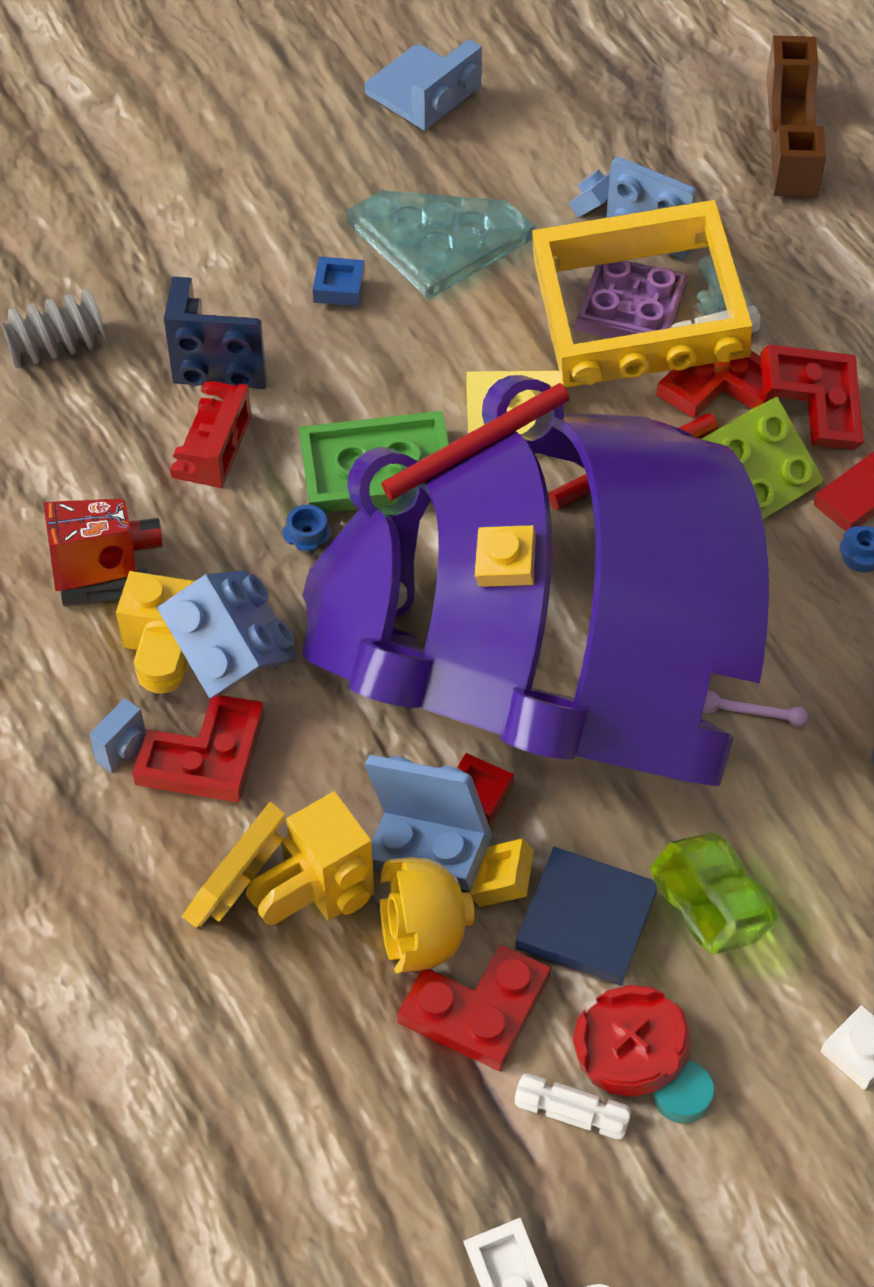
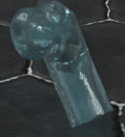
M704 256L700 259L697 269L708 282L709 290H702L698 293L697 299L700 302L696 304L699 312L706 316L725 311L727 308L712 256Z

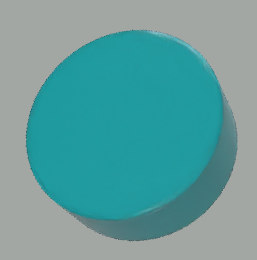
M688 1061L675 1080L660 1090L653 1092L655 1105L664 1117L673 1122L683 1124L695 1122L701 1119L710 1108L714 1094L713 1081L709 1073L702 1066Z

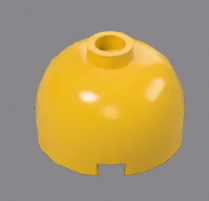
M409 857L385 861L380 883L391 882V894H389L387 899H380V915L389 960L400 959L394 971L396 973L421 971L437 967L454 957L463 942L465 927L472 926L474 923V904L471 894L469 892L462 893L457 878L443 864L431 859Z

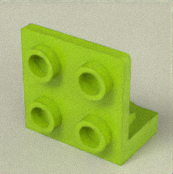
M778 397L749 410L702 438V440L726 445L736 454L744 465L753 484L762 520L823 483L821 473Z

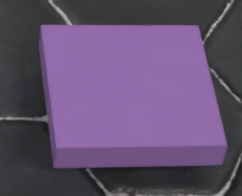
M630 261L596 265L576 318L575 330L614 338L671 328L675 322L687 286L688 274L671 271L664 267H653Z

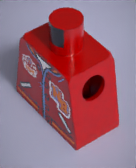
M120 498L43 502L55 592L128 577L129 571L136 572L134 551L163 547L159 518L129 521L125 500Z

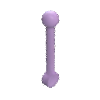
M707 691L703 708L704 713H714L718 709L788 720L795 727H802L809 719L808 712L802 707H793L790 710L720 699L719 695L714 691Z

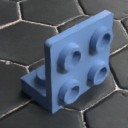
M617 156L612 161L610 168L606 218L692 204L696 202L697 190L690 185ZM692 249L668 254L685 260Z
M369 755L365 768L384 811L371 841L373 870L382 872L384 862L389 859L428 858L443 864L457 878L462 890L471 891L493 836L472 777L452 766L436 768L416 764L400 756L385 758Z

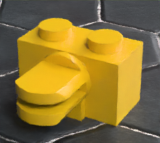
M129 571L116 610L123 647L137 650L134 666L139 684L143 688L153 693L174 691L183 681L187 664H190L157 607L195 581Z
M333 791L286 818L288 836L281 842L284 862L254 878L247 888L246 896L253 906L258 908L259 915L268 925L277 924L312 902L316 904L326 920L330 921L341 913L347 915L356 912L368 902L370 896L375 894L371 839L336 792Z

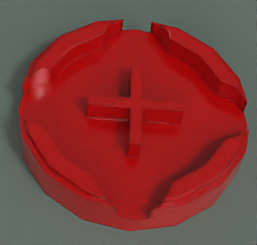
M627 985L607 990L596 998L597 1003L591 1006L587 1013L586 1009H584L577 1019L573 1042L580 1069L593 1085L613 1095L636 1097L656 1092L675 1080L688 1062L691 1036L684 1011L677 1003L675 1005L671 1000L665 998L663 992L653 987Z

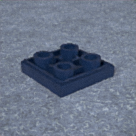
M554 846L517 935L515 949L623 986L655 900L659 882Z

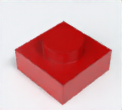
M465 753L457 768L472 777L490 826L514 784V773Z

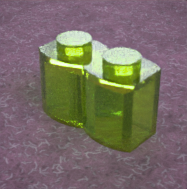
M712 832L671 841L650 866L652 877L661 894L673 906L682 910L685 923L692 936L705 950L714 955L757 943L779 919L769 894L757 881L745 875L742 862L734 848L716 833Z

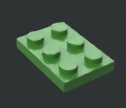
M443 411L299 427L309 505L319 507L324 513L357 510V507L350 500L347 488L349 471L355 460L366 451L378 447L393 448L416 461H420L449 445ZM389 464L374 474L370 483L369 494L375 507L393 505L402 497L401 495L391 501L381 485V482L403 470L399 464Z

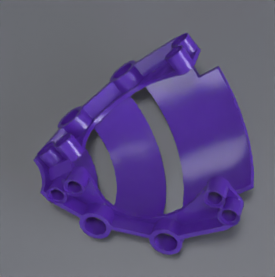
M509 375L498 380L488 389L483 400L482 418L484 425L506 413L511 400L518 393L531 390L536 396L551 388L548 383L524 375ZM563 405L536 419L534 425L527 432L519 434L515 431L406 492L395 504L385 508L375 507L369 494L370 483L374 474L389 464H399L404 470L418 461L393 448L378 447L368 450L355 460L348 475L347 488L350 500L357 507L358 512L308 571L302 594L307 609L306 637L302 656L308 662L350 680L349 688L359 695L396 706L422 708L500 734L499 737L502 741L527 752L566 760L575 759L578 756L681 781L720 786L734 737L712 723L701 719L710 676L713 673L760 683L767 637L769 607L768 555L761 510L753 484L744 465L733 450L726 445L694 438L691 436L692 434L682 429L646 417L564 413ZM535 454L570 461L584 468L592 497L596 543L593 604L584 660L575 697L532 687L545 631L552 571V524L549 496L545 478ZM431 500L435 509L438 526V573L432 618L425 650H423L416 642L415 635L393 628L395 617L406 613L414 601V558L419 523ZM533 525L536 532L534 585L479 587L475 578L478 528Z

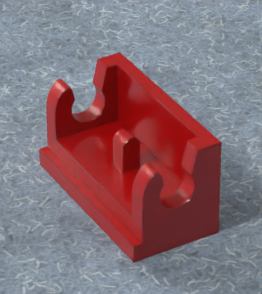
M208 381L203 384L201 392L207 395H216L223 401L214 398L200 399L199 409L183 446L177 447L174 451L173 458L177 460L173 462L170 472L171 477L174 479L222 489L252 417L248 385L240 383L238 386Z

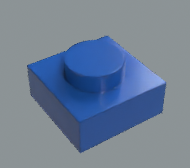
M319 256L313 285V303L359 306L365 276V261Z

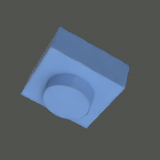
M598 169L577 185L582 192L568 204L578 218L600 206L608 199L610 171L603 175Z
M126 698L89 734L96 763L111 773L124 760H130L137 755L146 733L141 708Z

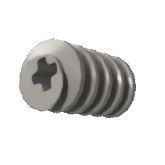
M89 289L82 290L80 305L77 304L71 294H66L63 296L61 310L53 299L50 298L45 300L44 314L40 313L34 303L27 304L26 319H23L15 308H11L8 310L7 323L4 324L1 320L8 349L16 369L22 366V353H27L33 363L37 364L40 363L41 348H45L52 359L58 358L59 344L61 343L65 345L72 355L76 354L77 339L81 338L89 350L94 349L96 334H100L106 342L98 307Z

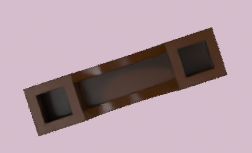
M773 35L766 77L774 196H819L826 161L824 126H816L815 106L818 54L816 37Z

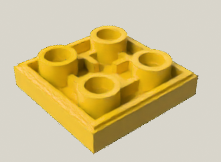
M269 802L204 883L181 917L196 929L198 926L202 927L210 916L220 922L284 840V837L277 832V829L285 820L284 815L286 813L272 802Z

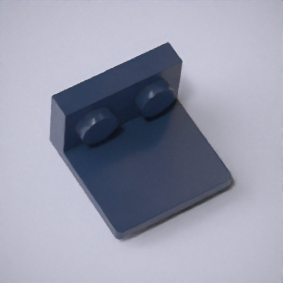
M173 276L164 315L173 383L199 386L208 381H215L238 386L239 383L248 385V388L265 389L267 373L262 321L258 318L202 314L201 298H194L192 278Z

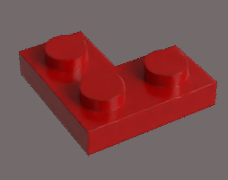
M768 344L760 352L764 396L808 401L812 446L856 450L864 443L856 355Z
M751 351L750 357L693 366L684 370L673 369L658 382L656 396L694 419L722 391L751 409L774 398L766 397L763 394L761 356Z
M225 695L211 698L199 738L147 729L132 774L135 785L239 803L265 715L264 703Z
M500 944L475 990L430 969L421 970L397 1013V1023L501 1072L550 978L551 967Z

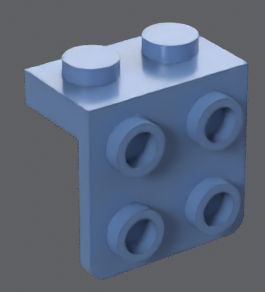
M468 39L446 57H442L423 45H414L365 82V93L425 131L481 87L482 46Z
M247 571L205 574L157 607L209 699L220 696L259 669L288 664L297 658V653L293 647L295 640L291 630L282 620L275 617L267 603L269 595L263 583L255 575H250Z

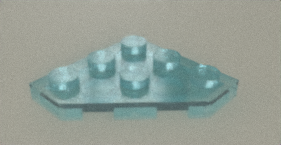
M382 190L347 209V223L429 300L533 240L532 230H535V225L506 200Z

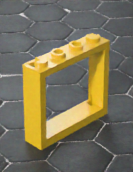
M715 200L532 230L534 264L561 382L565 388L585 384L589 386L597 382L621 378H636L645 374L673 369L684 370L693 366L729 362V360L750 357L752 323ZM709 247L729 315L728 319L573 344L556 272Z

